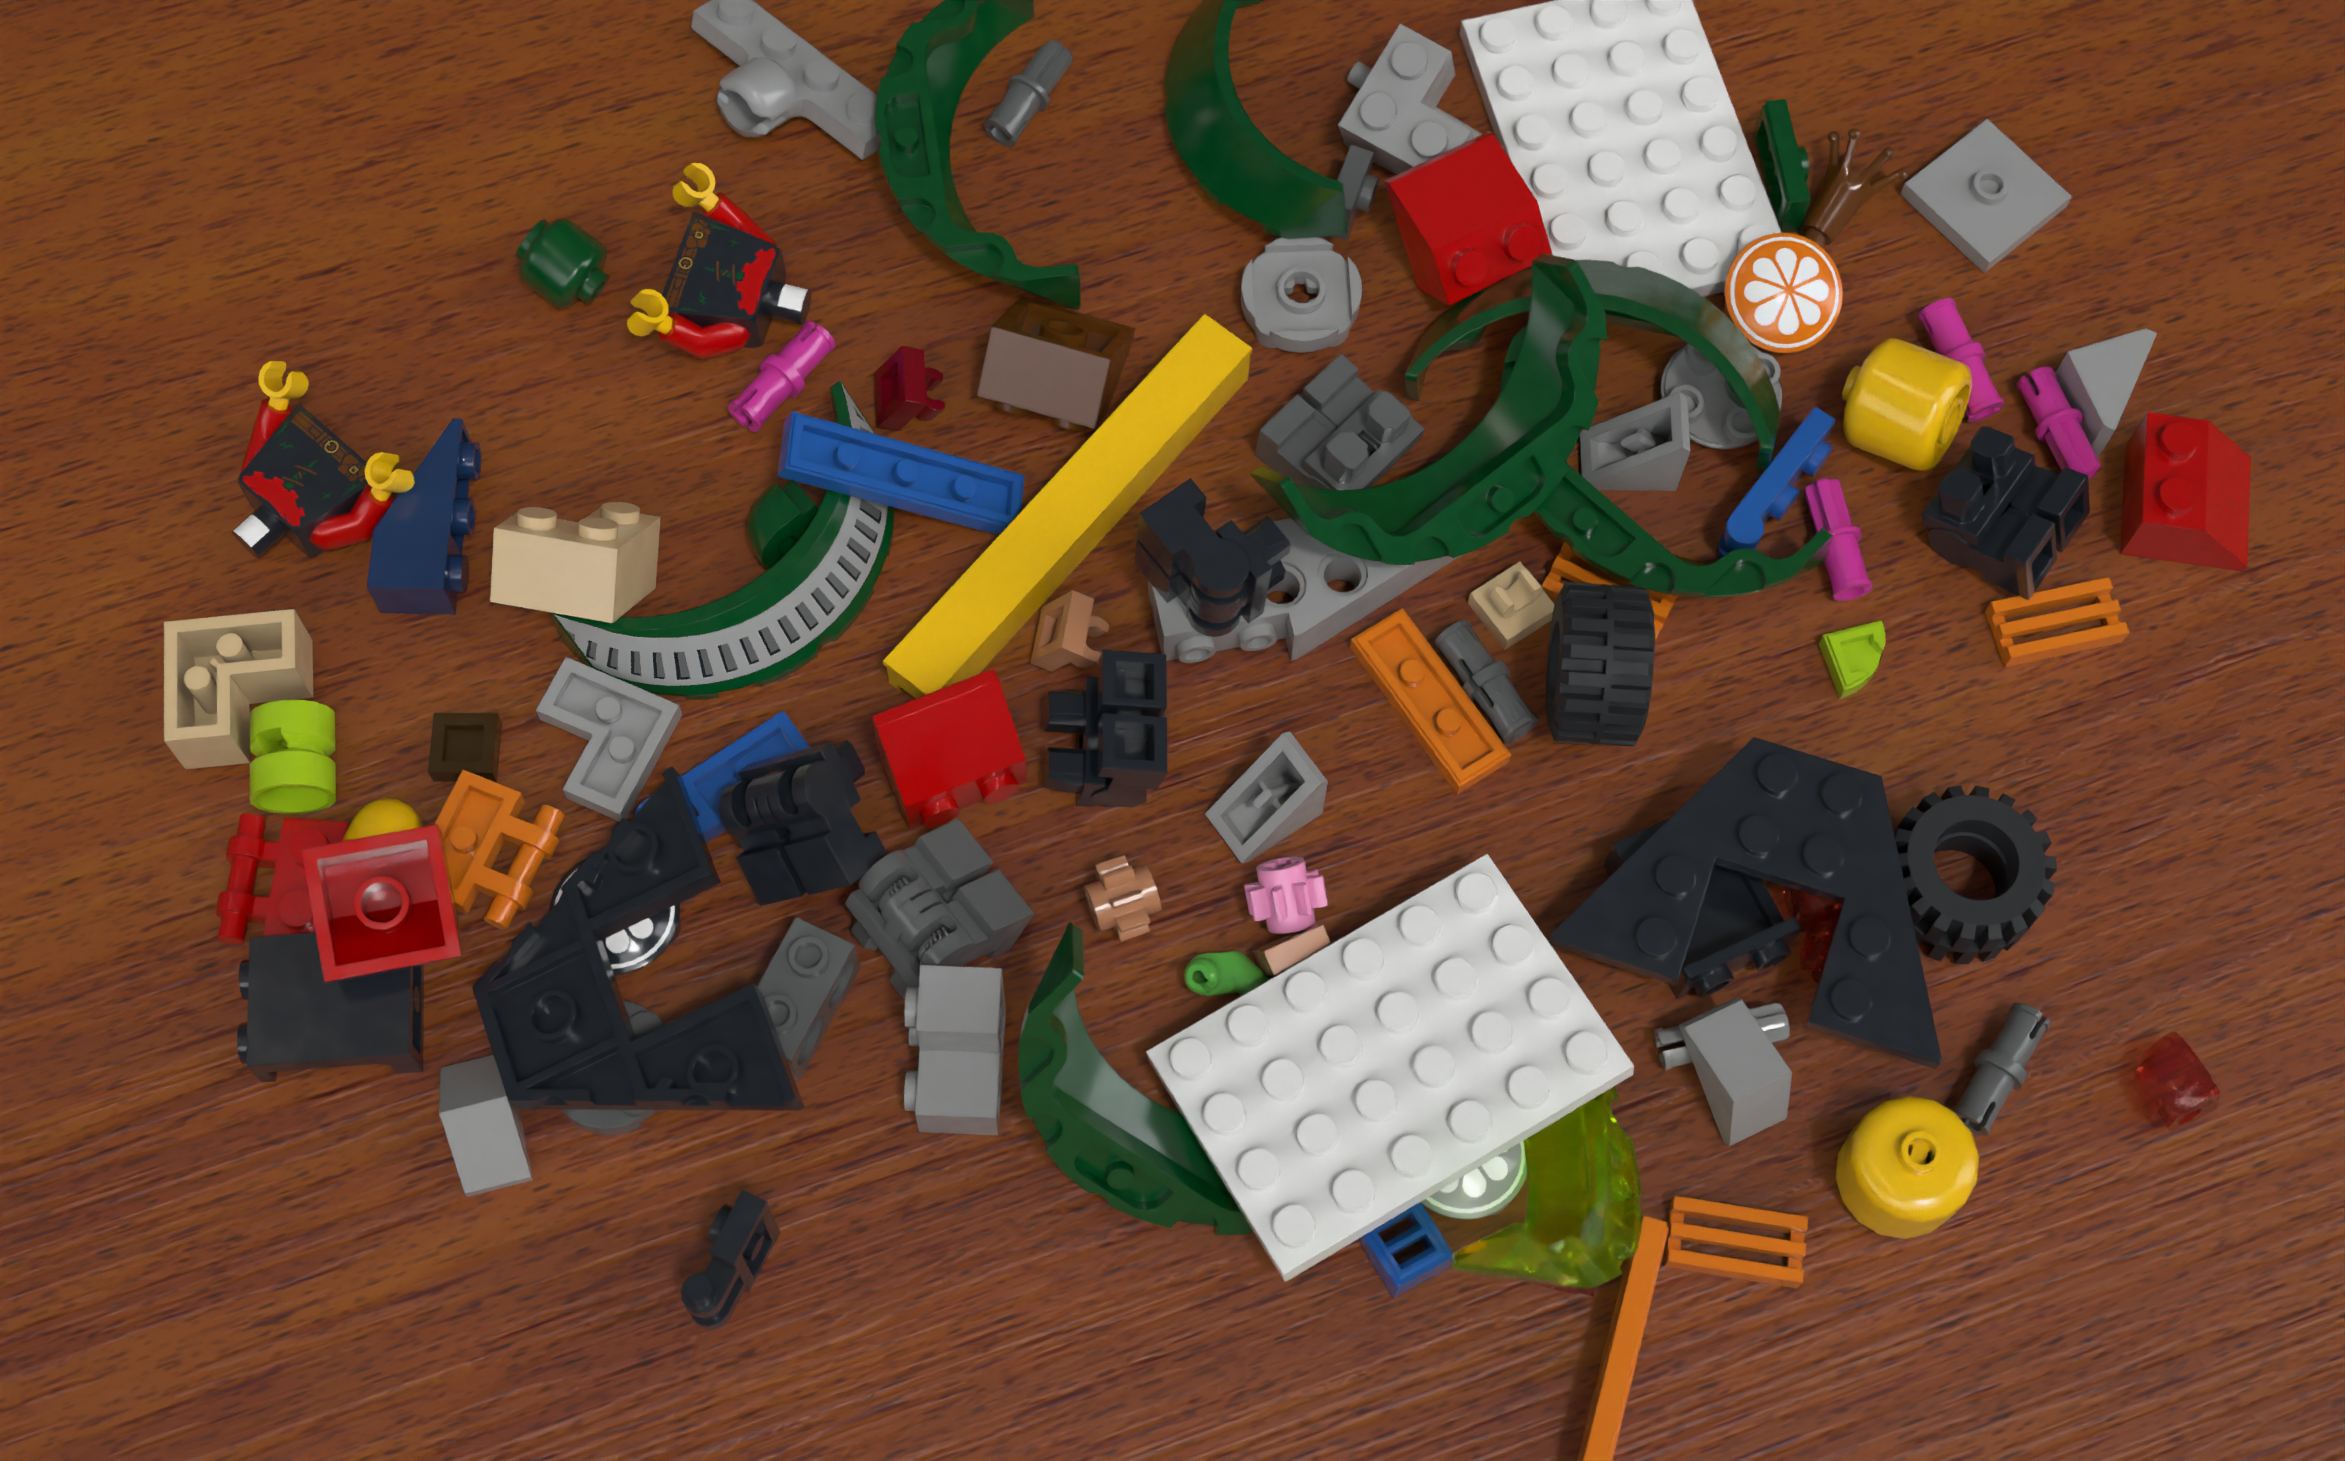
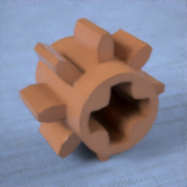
M1125 855L1095 864L1097 881L1084 885V892L1098 931L1101 932L1113 928L1117 930L1120 942L1150 932L1148 925L1150 924V919L1148 915L1161 911L1162 907L1155 882L1147 865L1145 864L1133 869L1132 866L1128 865Z

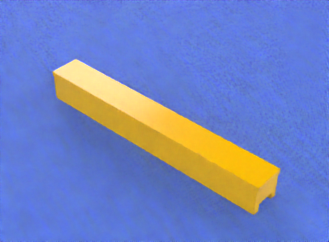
M1204 314L883 660V665L887 668L889 684L898 691L903 688L917 699L980 674L1248 380L1252 347Z

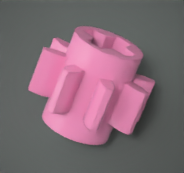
M1284 857L1261 863L1256 867L1259 882L1244 885L1249 915H1253L1254 921L1266 919L1267 929L1270 933L1284 934L1307 929L1316 923L1313 908L1328 906L1323 875H1319L1318 869L1306 871L1305 860L1302 857Z

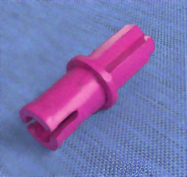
M2040 367L2032 370L2029 373L2036 384L2031 385L2028 377L2023 376L2017 383V389L2023 395L2038 424L2035 430L2037 438L2048 443L2061 471L2067 467L2088 475V480L2096 475V471L2100 468V462L2080 425L2084 418L2079 409L2071 408L2052 367Z
M1827 477L1818 479L1816 482L1806 486L1804 494L1816 534L1822 528H1825L1833 535L1824 560L1833 589V598L1836 601L1860 598L1872 590V584L1868 579L1858 544L1863 537L1859 527L1852 524L1840 482L1837 479H1827Z

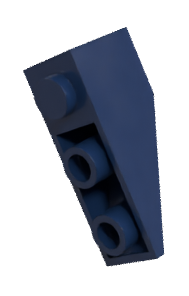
M453 418L414 472L415 482L413 487L408 492L399 493L374 529L367 589L380 613L456 615L458 592L467 591L469 584V562L467 555H462L464 535H473L475 528L474 500L468 497L470 479H479L481 449L478 442L471 441L463 419Z

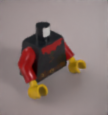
M692 163L683 170L684 174L696 183L698 192L680 181L673 186V197L678 204L684 207H692L699 204L703 207L702 214L692 213L663 294L661 295V293L652 289H644L630 301L634 307L640 308L648 314L647 316L641 312L633 313L627 319V326L630 332L637 336H645L655 329L658 331V336L661 340L699 359H709L735 352L742 348L756 349L762 346L772 318L801 325L804 324L810 309L811 290L785 283L786 271L782 250L777 247L776 242L746 212L723 192L713 193L715 177L706 165Z
M270 361L264 364L260 370L258 377L259 386L270 398H265L261 402L241 466V474L237 482L255 511L240 523L232 533L258 559L283 536L309 557L317 556L324 550H333L366 542L372 537L375 527L394 502L391 493L408 492L415 482L414 476L409 470L396 469L392 472L394 466L399 462L400 458L398 455L384 452L375 453L366 462L301 404L293 409L288 404L289 400L303 396L308 390L309 381L303 372L292 371L286 379L285 386H283L282 377L286 370V363L283 361Z

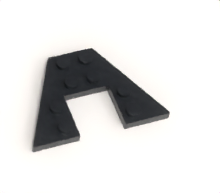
M1753 737L1556 928L1550 937L1549 943L1553 947L1676 986L1714 864L1842 904L1805 1025L1806 1028L1933 1069L1940 1065L1942 1059L1882 776Z
M673 766L665 770L662 775L666 781L630 822L623 818L612 830L611 839L608 844L600 851L591 853L560 888L565 895L536 927L530 922L512 942L507 956L501 961L492 964L472 987L507 1099L518 1109L799 1111L805 1108L763 994L753 983L636 1039L602 940L721 883L683 779Z

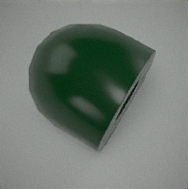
M793 480L787 481L781 487L774 482L754 502L746 520L748 541L757 558L769 569L794 546L806 531L819 509Z

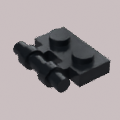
M744 1190L739 1194L733 1207L728 1204H724L710 1227L707 1242L713 1244L709 1251L712 1260L706 1271L689 1276L681 1289L682 1302L695 1323L703 1329H719L728 1322L744 1291L747 1293L751 1291L780 1235V1230L767 1201Z

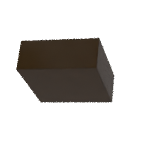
M434 713L428 773L433 782H457L462 770L497 782L502 721L498 713Z

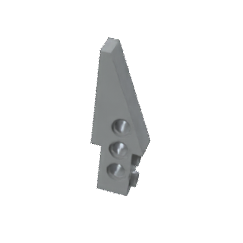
M1289 518L1273 521L1287 537L1291 547L1289 554L1281 559L1286 570L1284 579L1270 588L1267 594L1273 591H1283L1289 593L1294 598L1292 602L1276 604L1266 598L1263 614L1248 624L1241 615L1238 625L1231 632L1223 636L1210 637L1197 632L1191 626L1187 619L1186 606L1178 597L1167 603L1149 581L1148 598L1161 654H1166V661L1179 659L1184 663H1195L1212 657L1216 651L1241 647L1245 651H1257L1268 648L1275 644L1278 639L1284 638L1286 639L1292 661L1307 654L1458 557L1445 556L1428 561L1414 562L1415 565H1391L1357 558L1318 542L1308 536ZM1342 579L1350 582L1355 589L1349 592H1337L1332 590L1327 583Z

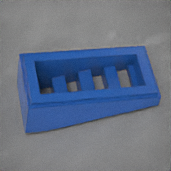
M1420 1202L1358 1239L1393 1299L1451 1267L1455 1259L1439 1229ZM1407 1218L1412 1228L1384 1243L1378 1233ZM1420 1240L1425 1251L1398 1265L1392 1255Z

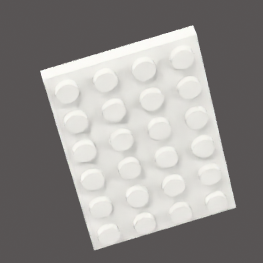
M1555 0L1467 19L1461 22L1460 37L1495 137L1500 145L1506 148V154L1538 202L1554 256L1574 260L1611 261L1624 267L1645 268L1678 281L1705 297L1724 292L1725 280L1730 265L1746 245L1762 236L1781 233L1692 0Z
M1488 854L1146 1051L1150 1064L1284 1282H1287L1631 1077L1634 1073L1633 1063Z

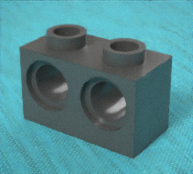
M795 917L757 988L763 994L794 1080L799 1082L861 968L854 944Z

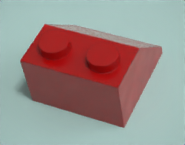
M1490 132L1384 181L1417 288L1447 305L1458 302L1532 266V261L1542 253L1553 255L1536 198L1495 135Z
M2147 412L2125 445L2120 554L2244 572L2248 565L2251 457L2208 420Z
M994 669L872 716L880 762L909 830L922 824L927 828L941 826L956 818L960 813V809L983 800L986 804L1001 802L1013 796L1019 790L1020 785L1028 783L1026 759L1000 681Z
M438 824L301 849L325 983L462 957L443 834Z

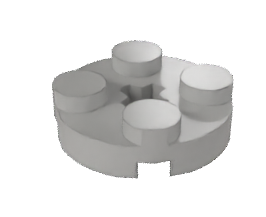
M1322 238L1276 239L1265 246V253L1258 256L1253 263L1251 260L1245 268L1241 286L1242 311L1246 321L1254 330L1256 340L1267 348H1280L1291 352H1313L1327 347L1338 346L1345 342L1349 336V330L1359 314L1362 297V282L1359 271L1349 257L1346 261L1340 254L1333 251L1332 243ZM1305 284L1308 293L1318 295L1316 298L1310 299L1308 303H1297L1287 297L1288 294L1293 293L1294 285Z

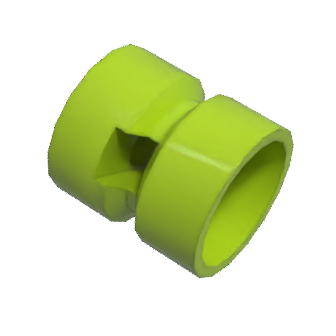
M278 700L257 706L250 712V752L257 757L250 763V803L253 806L270 813L307 814L329 808L336 802V765L329 758L336 751L335 711L324 704L314 701Z

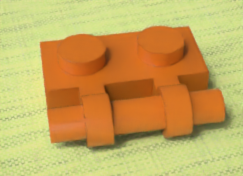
M462 770L434 824H438L443 834L455 909L468 914L478 893L482 892L494 898L484 920L496 928L508 930L517 910H525L534 891L529 886L543 859H551L559 844V839L555 835L565 815L560 810L543 804L532 824L518 819L517 817L526 802L521 792ZM505 841L520 847L506 875L491 869Z

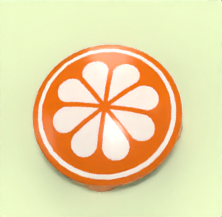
M1792 233L1765 235L1746 245L1731 263L1724 286L1725 306L1723 312L1750 343L1761 349L1775 353L1803 351L1822 340L1832 329L1839 316L1843 293L1840 275L1831 257L1812 240Z

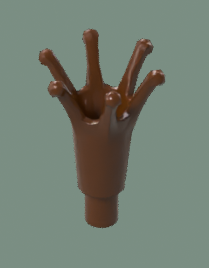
M1852 128L1848 132L1847 148L1841 156L1839 165L1840 136L1836 131H1831L1827 135L1830 141V155L1824 183L1802 226L1804 231L1802 236L1812 240L1821 248L1824 245H1830L1859 208L1876 193L1893 182L1905 180L1907 177L1905 169L1896 170L1887 176L1882 171L1876 173L1888 159L1893 158L1895 151L1892 147H1885L1878 157L1861 173L1854 172L1851 166L1861 135L1860 130L1857 128Z

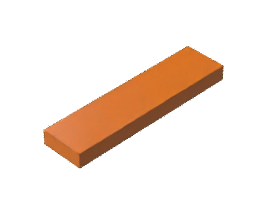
M1643 1216L1633 1231L1577 1461L1613 1460L1669 1227H1666L1667 1222Z

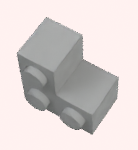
M1399 24L1338 124L1345 147L1350 148L1351 145L1373 151L1372 162L1397 175L1472 140V130L1434 110L1455 76L1451 51Z
M920 965L919 987H907L905 996V1027H909V1046H917L920 1051L918 1071H906L904 1110L915 1111L919 1132L999 1135L1006 1018L1002 968Z

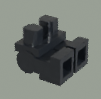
M1988 426L1981 427L1971 440L1968 450L1955 468L1947 473L1938 486L1937 493L1921 513L1923 525L1931 528L1927 534L1928 542L1933 550L1946 561L1961 567L1969 566L1982 572V580L2029 600L2056 562L2057 551L2063 552L2090 513L2088 475L2067 467L2058 474L2035 466V455L2016 448L2015 440L2011 435Z
M1190 478L1139 513L1137 538L1139 540L1136 541L1134 564L1167 603L1175 597L1182 601L1187 609V619L1197 632L1210 637H1218L1231 632L1238 625L1241 615L1249 624L1263 614L1268 590L1285 577L1286 570L1281 559L1289 554L1291 544L1268 516L1244 532L1238 528L1233 520H1230L1217 529L1215 533L1204 519L1207 497Z
M1102 650L1098 660V677L1086 676L1081 690L1066 689L1048 692L1044 701V730L1047 732L1076 733V749L1047 748L1043 763L1044 788L1076 793V806H1095L1097 804L1103 807L1139 806L1147 801L1146 789H1158L1167 774V717H1163L1167 709L1166 654Z
M848 740L834 744L830 742L748 764L738 772L741 781L732 783L723 790L719 801L720 818L727 831L738 839L744 851L736 859L760 906L802 897L806 892L808 895L851 886L887 854L876 831L863 833L850 810L861 800L854 783L865 774V768L852 743Z

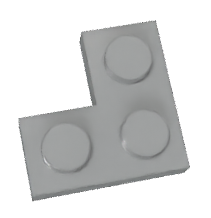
M565 657L536 709L541 721L589 741L562 789L566 799L619 822L623 818L626 819L683 715L680 705L568 657Z

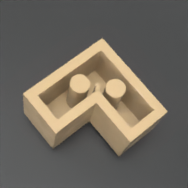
M624 502L605 503L579 522L557 519V513L546 508L527 507L519 509L516 514L494 528L490 602L614 623L656 589L661 517L640 514L638 506Z
M295 609L164 622V742L185 769L250 763L249 704L314 698L312 638Z

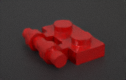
M241 814L237 834L229 838L226 851V860L231 862L227 889L219 893L215 913L221 918L217 939L226 944H243L248 923L265 924L263 937L316 933L301 849L343 842L350 824L341 821L284 818L280 841L270 842L263 840L266 818L257 814ZM258 867L275 868L270 897L253 896Z

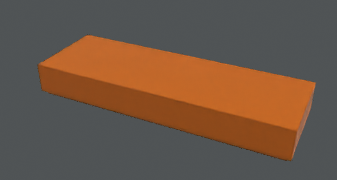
M1403 608L1351 639L1350 649L1457 795L1509 763L1511 753Z

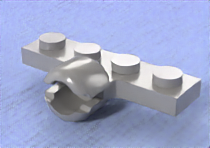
M710 0L693 11L691 28L740 65V67L720 79L722 89L719 90L717 104L722 116L735 132L744 137L761 138L792 117L803 116L813 121L862 160L880 148L881 142L876 136L875 130L877 95L754 1Z

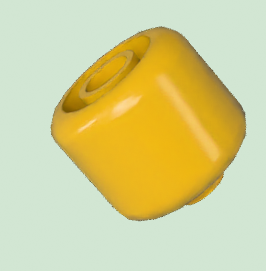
M1894 338L1883 340L1869 353L1861 367L1856 365L1852 369L1844 385L1842 399L1847 401L1844 409L1843 429L1848 443L1913 470L1927 471L1932 469L1942 460L1949 449L1964 417L1972 389L1971 370L1960 361L1909 342Z
M1907 1096L1884 1101L1863 1116L1850 1132L1838 1153L1836 1181L1843 1203L1859 1223L1879 1235L1907 1239L1930 1234L1949 1220L1966 1203L1977 1183L1979 1154L1971 1131L1955 1112L1934 1100Z

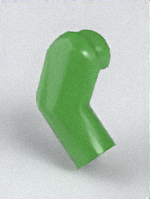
M1239 951L1211 952L1197 955L1184 970V980L1187 987L1194 993L1206 996L1235 993L1243 996L1270 980L1259 967Z

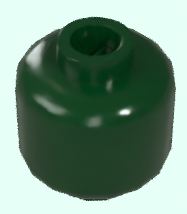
M559 218L551 223L545 219L539 221L524 238L515 255L521 261L519 267L521 280L560 309L574 305L579 299L586 304H590L599 295L609 279V275L602 270L607 259L604 245L568 218Z

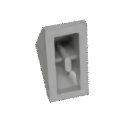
M2147 328L2068 351L2055 372L2056 379L2071 408L2079 409L2084 417L2080 425L2097 458L2116 430L2157 335L2156 332Z
M1678 392L1592 426L1589 431L1582 430L1580 433L1582 476L1598 490L1676 491L1691 452L1687 396Z
M1285 732L1222 795L1205 815L1239 861L1246 863L1323 813L1328 781L1292 733Z
M1736 997L1679 1025L1725 1145L1731 1146L1787 1119L1792 1071L1742 999Z
M494 1055L440 1068L439 1114L465 1195L469 1197L532 1181L533 1175L520 1110L507 1099Z

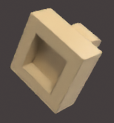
M1518 562L1472 591L1468 600L1469 606L1504 650L1550 622L1555 605L1543 591L1542 586L1521 562Z

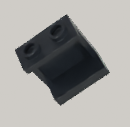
M1669 819L1613 843L1604 863L1609 876L1625 863ZM1714 864L1677 985L1669 984L1676 999L1693 991H1697L1700 998L1712 995L1731 984L1735 980L1732 974L1754 964L1757 971H1763L1788 958L1792 954L1789 947H1791L1802 928L1796 917L1784 920L1762 879Z
M316 933L250 937L249 960H242L239 966V987L242 998L248 1000V1019L246 1024H240L238 1027L237 1049L241 1063L246 1064L261 1082H275L277 1071L388 1063L396 1074L423 1072L424 964L325 983Z

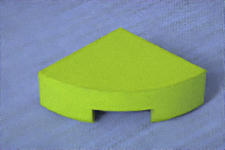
M1882 620L1822 636L1819 646L1839 699L1859 691L1868 683L1877 670L1886 643Z

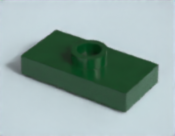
M1786 99L1765 101L1753 137L1768 199L1781 233L1799 232L1811 202L1806 182L1809 177L1808 154L1804 146H1797Z

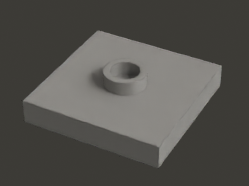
M1988 119L1907 181L1900 194L1984 273L2064 210L2072 198L2067 191Z

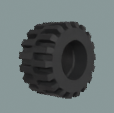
M1565 582L1560 590L1552 614L1546 674L1547 723L1555 742L1633 747L1644 730L1649 711L1655 653L1654 612L1645 587Z
M1961 785L1947 787L1941 798L1935 792L1924 797L1917 808L1912 807L1894 831L1917 944L1921 942L1930 947L1927 957L1942 961L1947 953H1953L1955 964H1970L1977 954L1982 962L1996 958L2003 948L2008 951L2046 909L2044 905L2052 897L2056 883L2049 880L2057 871L2056 857L2044 855L2052 842L2046 831L2039 833L2034 831L2032 826L2037 821V818L2029 809L2019 814L2011 808L2016 799L2003 793L1998 801L1989 798V788L1975 786L1969 795L1964 794ZM1948 850L1959 851L1979 860L1993 878L1996 897L1989 900H1972L1953 892L1944 884L1937 873L1934 864V853Z

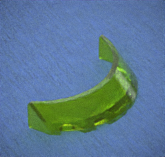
M1615 1087L1610 1088L1523 1140L1528 1173V1199L1524 1223H1513L1454 1252L1452 1268L1477 1276L1576 1288L1596 1287L1623 1273L1620 1269L1623 1260L1635 1255L1640 1240L1642 1213L1639 1206V1198L1642 1196L1632 1139L1618 1125L1611 1111L1610 1104L1619 1100Z

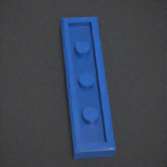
M794 411L788 415L784 422L777 475L778 477L1000 535L1021 512L1025 477L1023 474Z

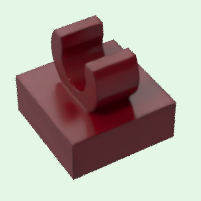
M901 346L874 372L877 427L900 431L914 417L921 420H932L945 409L944 401L934 400L927 396V391H933L943 381V374L934 368H925L924 350Z

